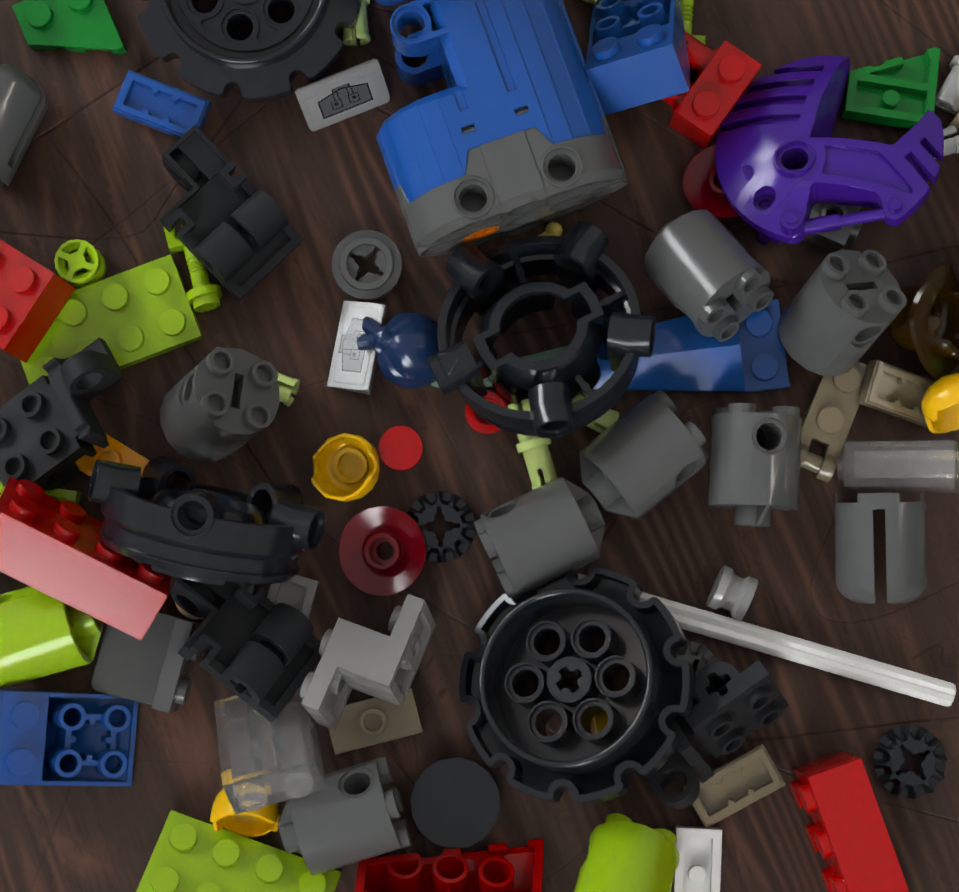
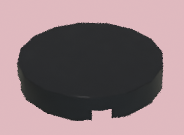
M459 756L441 758L427 766L415 781L410 799L412 818L421 834L435 845L450 849L471 847L486 838L496 825L501 808L499 787L490 771L476 760Z

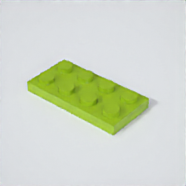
M170 254L74 290L27 363L20 360L29 385L42 375L48 376L47 371L42 366L53 358H69L82 351L98 338L106 341L121 370L204 339L193 307L187 302V291L174 257Z
M171 810L136 892H335L341 871L334 869L312 875L302 857L291 853L288 854L286 851L225 829L215 831L213 825Z

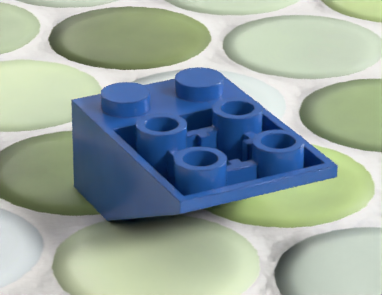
M601 0L598 4L593 5L585 72L595 86L605 115L689 91L690 65L680 0Z
M0 688V785L132 786L139 702L98 692L39 688Z

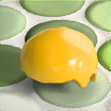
M959 373L941 377L927 388L921 400V410L929 431L933 434L947 433L959 429Z
M342 433L330 437L312 457L313 477L311 482L325 498L342 502L361 499L373 490L378 481L380 464L377 450L362 436Z
M250 781L233 782L224 787L215 797L211 809L210 822H213V829L215 831H220L224 827L228 831L245 837L263 836L270 831L277 832L279 828L278 818L281 815L279 801L266 786Z

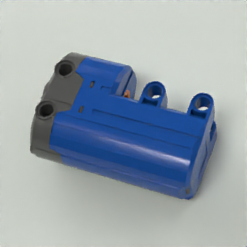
M408 0L373 1H375L379 5L387 7L394 6L406 2ZM415 0L398 7L394 11L390 19L392 42L396 48L397 73L401 80L406 84L419 86L444 78L447 86L446 90L421 98L392 114L389 118L385 119L376 136L412 242L420 257L451 254L466 242H473L477 246H481L500 238L503 239L524 233L543 225V223L586 208L628 184L626 169L592 80L586 75V61L563 0ZM410 24L423 28L421 31L409 34L406 38L400 34L402 28ZM419 56L420 58L424 56L427 59L423 65L415 68L409 67L404 63L406 57Z

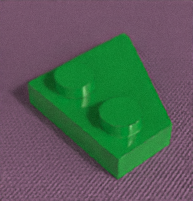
M23 0L12 5L27 44L32 50L54 51L55 49L63 48L69 52L87 53V50L111 51L114 55L127 53L106 0Z
M941 48L927 49L924 55L903 60L901 56L887 60L880 66L873 67L869 65L851 70L845 84L841 118L911 129L928 109L934 113Z

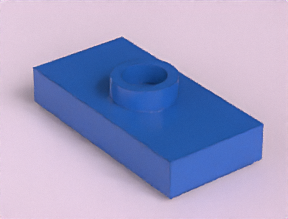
M128 70L112 111L116 115L180 139L194 125L202 131L212 104L206 99Z

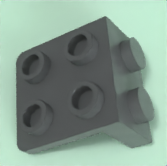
M158 612L142 640L107 624L91 681L93 689L97 692L152 705L151 709L167 713L178 711L180 705H185L188 700L192 685V679L187 678L191 661L198 659L201 650L189 661L181 657L178 651L201 623Z

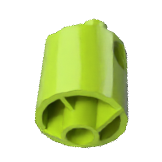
M31 586L0 594V688L90 664L94 660L102 633V621Z
M612 813L607 815L605 823L597 825L590 835L587 858L580 868L574 892H671L674 872L678 868L680 854L676 848V835L667 829H652L646 825L634 823L623 814Z

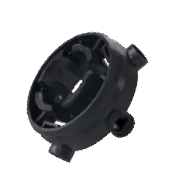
M575 221L565 238L558 236L527 237L507 242L486 253L473 242H466L459 246L451 254L446 264V272L455 279V282L449 289L439 314L437 329L439 352L426 358L442 393L446 395L456 390L459 396L475 413L500 429L541 438L565 436L576 429L590 424L608 412L620 400L631 384L637 370L639 357L650 358L652 356L656 318L651 315H641L639 302L630 280L624 271L610 257L603 253L609 243L607 235L598 227L588 222ZM556 274L558 275L560 280H537L527 282V277L536 275ZM518 280L519 285L509 290L508 284ZM598 288L608 295L601 301H598L595 295ZM555 297L565 302H571L572 315L578 319L577 329L571 344L563 352L555 357L539 361L525 360L513 353L497 360V351L493 348V344L499 335L504 334L515 321L536 311L552 310ZM488 310L483 319L480 333L473 337L481 361L476 363L462 337L473 314L476 312L481 316ZM610 317L609 328L607 333L605 318ZM609 355L611 370L614 373L600 388L593 391L592 389L597 385L602 375L597 358L607 360ZM488 378L495 390L515 405H517L520 397L516 387L528 391L530 411L505 408L484 399L483 396L488 393L483 379Z
M157 456L151 459L145 466L142 476L141 467L99 459L95 461L88 499L90 502L101 503L100 510L105 516L104 526L100 528V536L104 544L115 552L134 559L137 563L151 565V570L169 576L223 586L225 581L237 582L241 586L287 582L299 572V556L307 550H315L320 544L325 531V511L304 505L302 492L293 484L258 483L253 486L249 494L226 488L196 483L195 473L190 467L167 456ZM175 472L173 483L166 488L168 477Z

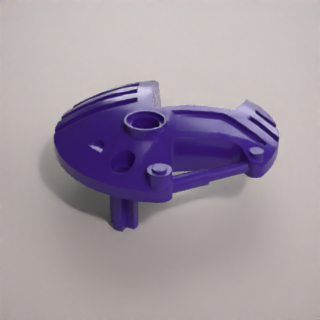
M821 55L797 60L775 69V75L761 77L750 85L749 93L743 94L733 109L735 112H731L722 123V131L724 132L718 133L715 148L716 170L720 187L732 209L747 224L756 229L758 242L764 246L769 241L775 245L780 243V241L788 244H797L804 239L805 235L839 230L844 226L884 220L888 226H898L910 217L930 194V186L926 183L927 180L935 184L938 179L940 165L935 161L934 157L941 162L943 161L944 134L941 119L928 109L918 123L893 145L849 138H831L851 67L850 58ZM816 203L876 208V210L841 216L833 214L810 218L812 208Z

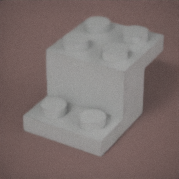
M407 594L403 606L397 605L392 612L388 624V631L391 632L390 636L339 617L334 629L329 628L325 632L319 647V655H322L315 672L310 671L305 677L300 691V697L303 698L301 705L319 725L332 730L336 729L352 689L394 705L403 706L436 626L426 601Z

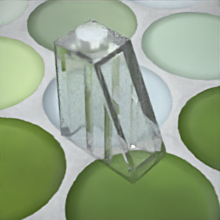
M956 440L844 442V453H839L837 458L838 478L844 479V487L852 490L959 493V442Z

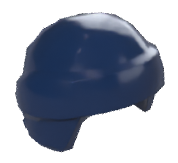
M404 312L394 316L386 325H382L368 316L362 320V329L365 334L357 337L356 344L361 351L376 350L377 361L381 373L386 380L406 389L426 387L436 381L426 358L439 352L437 339L438 323L434 319L421 313Z

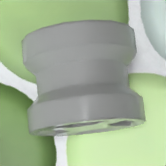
M724 565L714 581L706 606L714 610L723 608L730 612L731 617L739 621L742 620L755 595L758 579L751 576L745 578L737 576L733 568Z

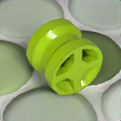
M68 240L57 250L54 259L58 274L75 288H82L98 282L104 278L107 267L104 257L93 245L85 240ZM82 269H87V270H84L83 272H79V274L77 273L78 271H80V270H82Z

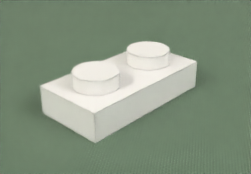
M675 825L676 848L680 854L679 865L674 872L672 892H720L722 829L720 827L705 828Z

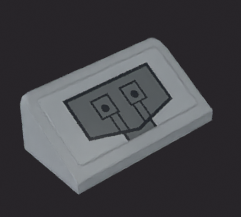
M371 59L298 88L295 91L311 131L320 130L390 101V95L377 59Z
M343 301L327 387L371 395L377 365V353L375 349L359 350L356 341L357 337L365 334L362 329V320L366 316L375 319L382 325L385 324L387 313L385 304Z

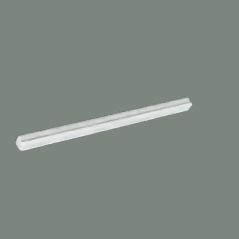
M577 573L579 579H583L587 576ZM642 592L640 596V602L648 601L652 597L658 598L674 616L680 628L946 707L952 705L956 695V685L951 682Z

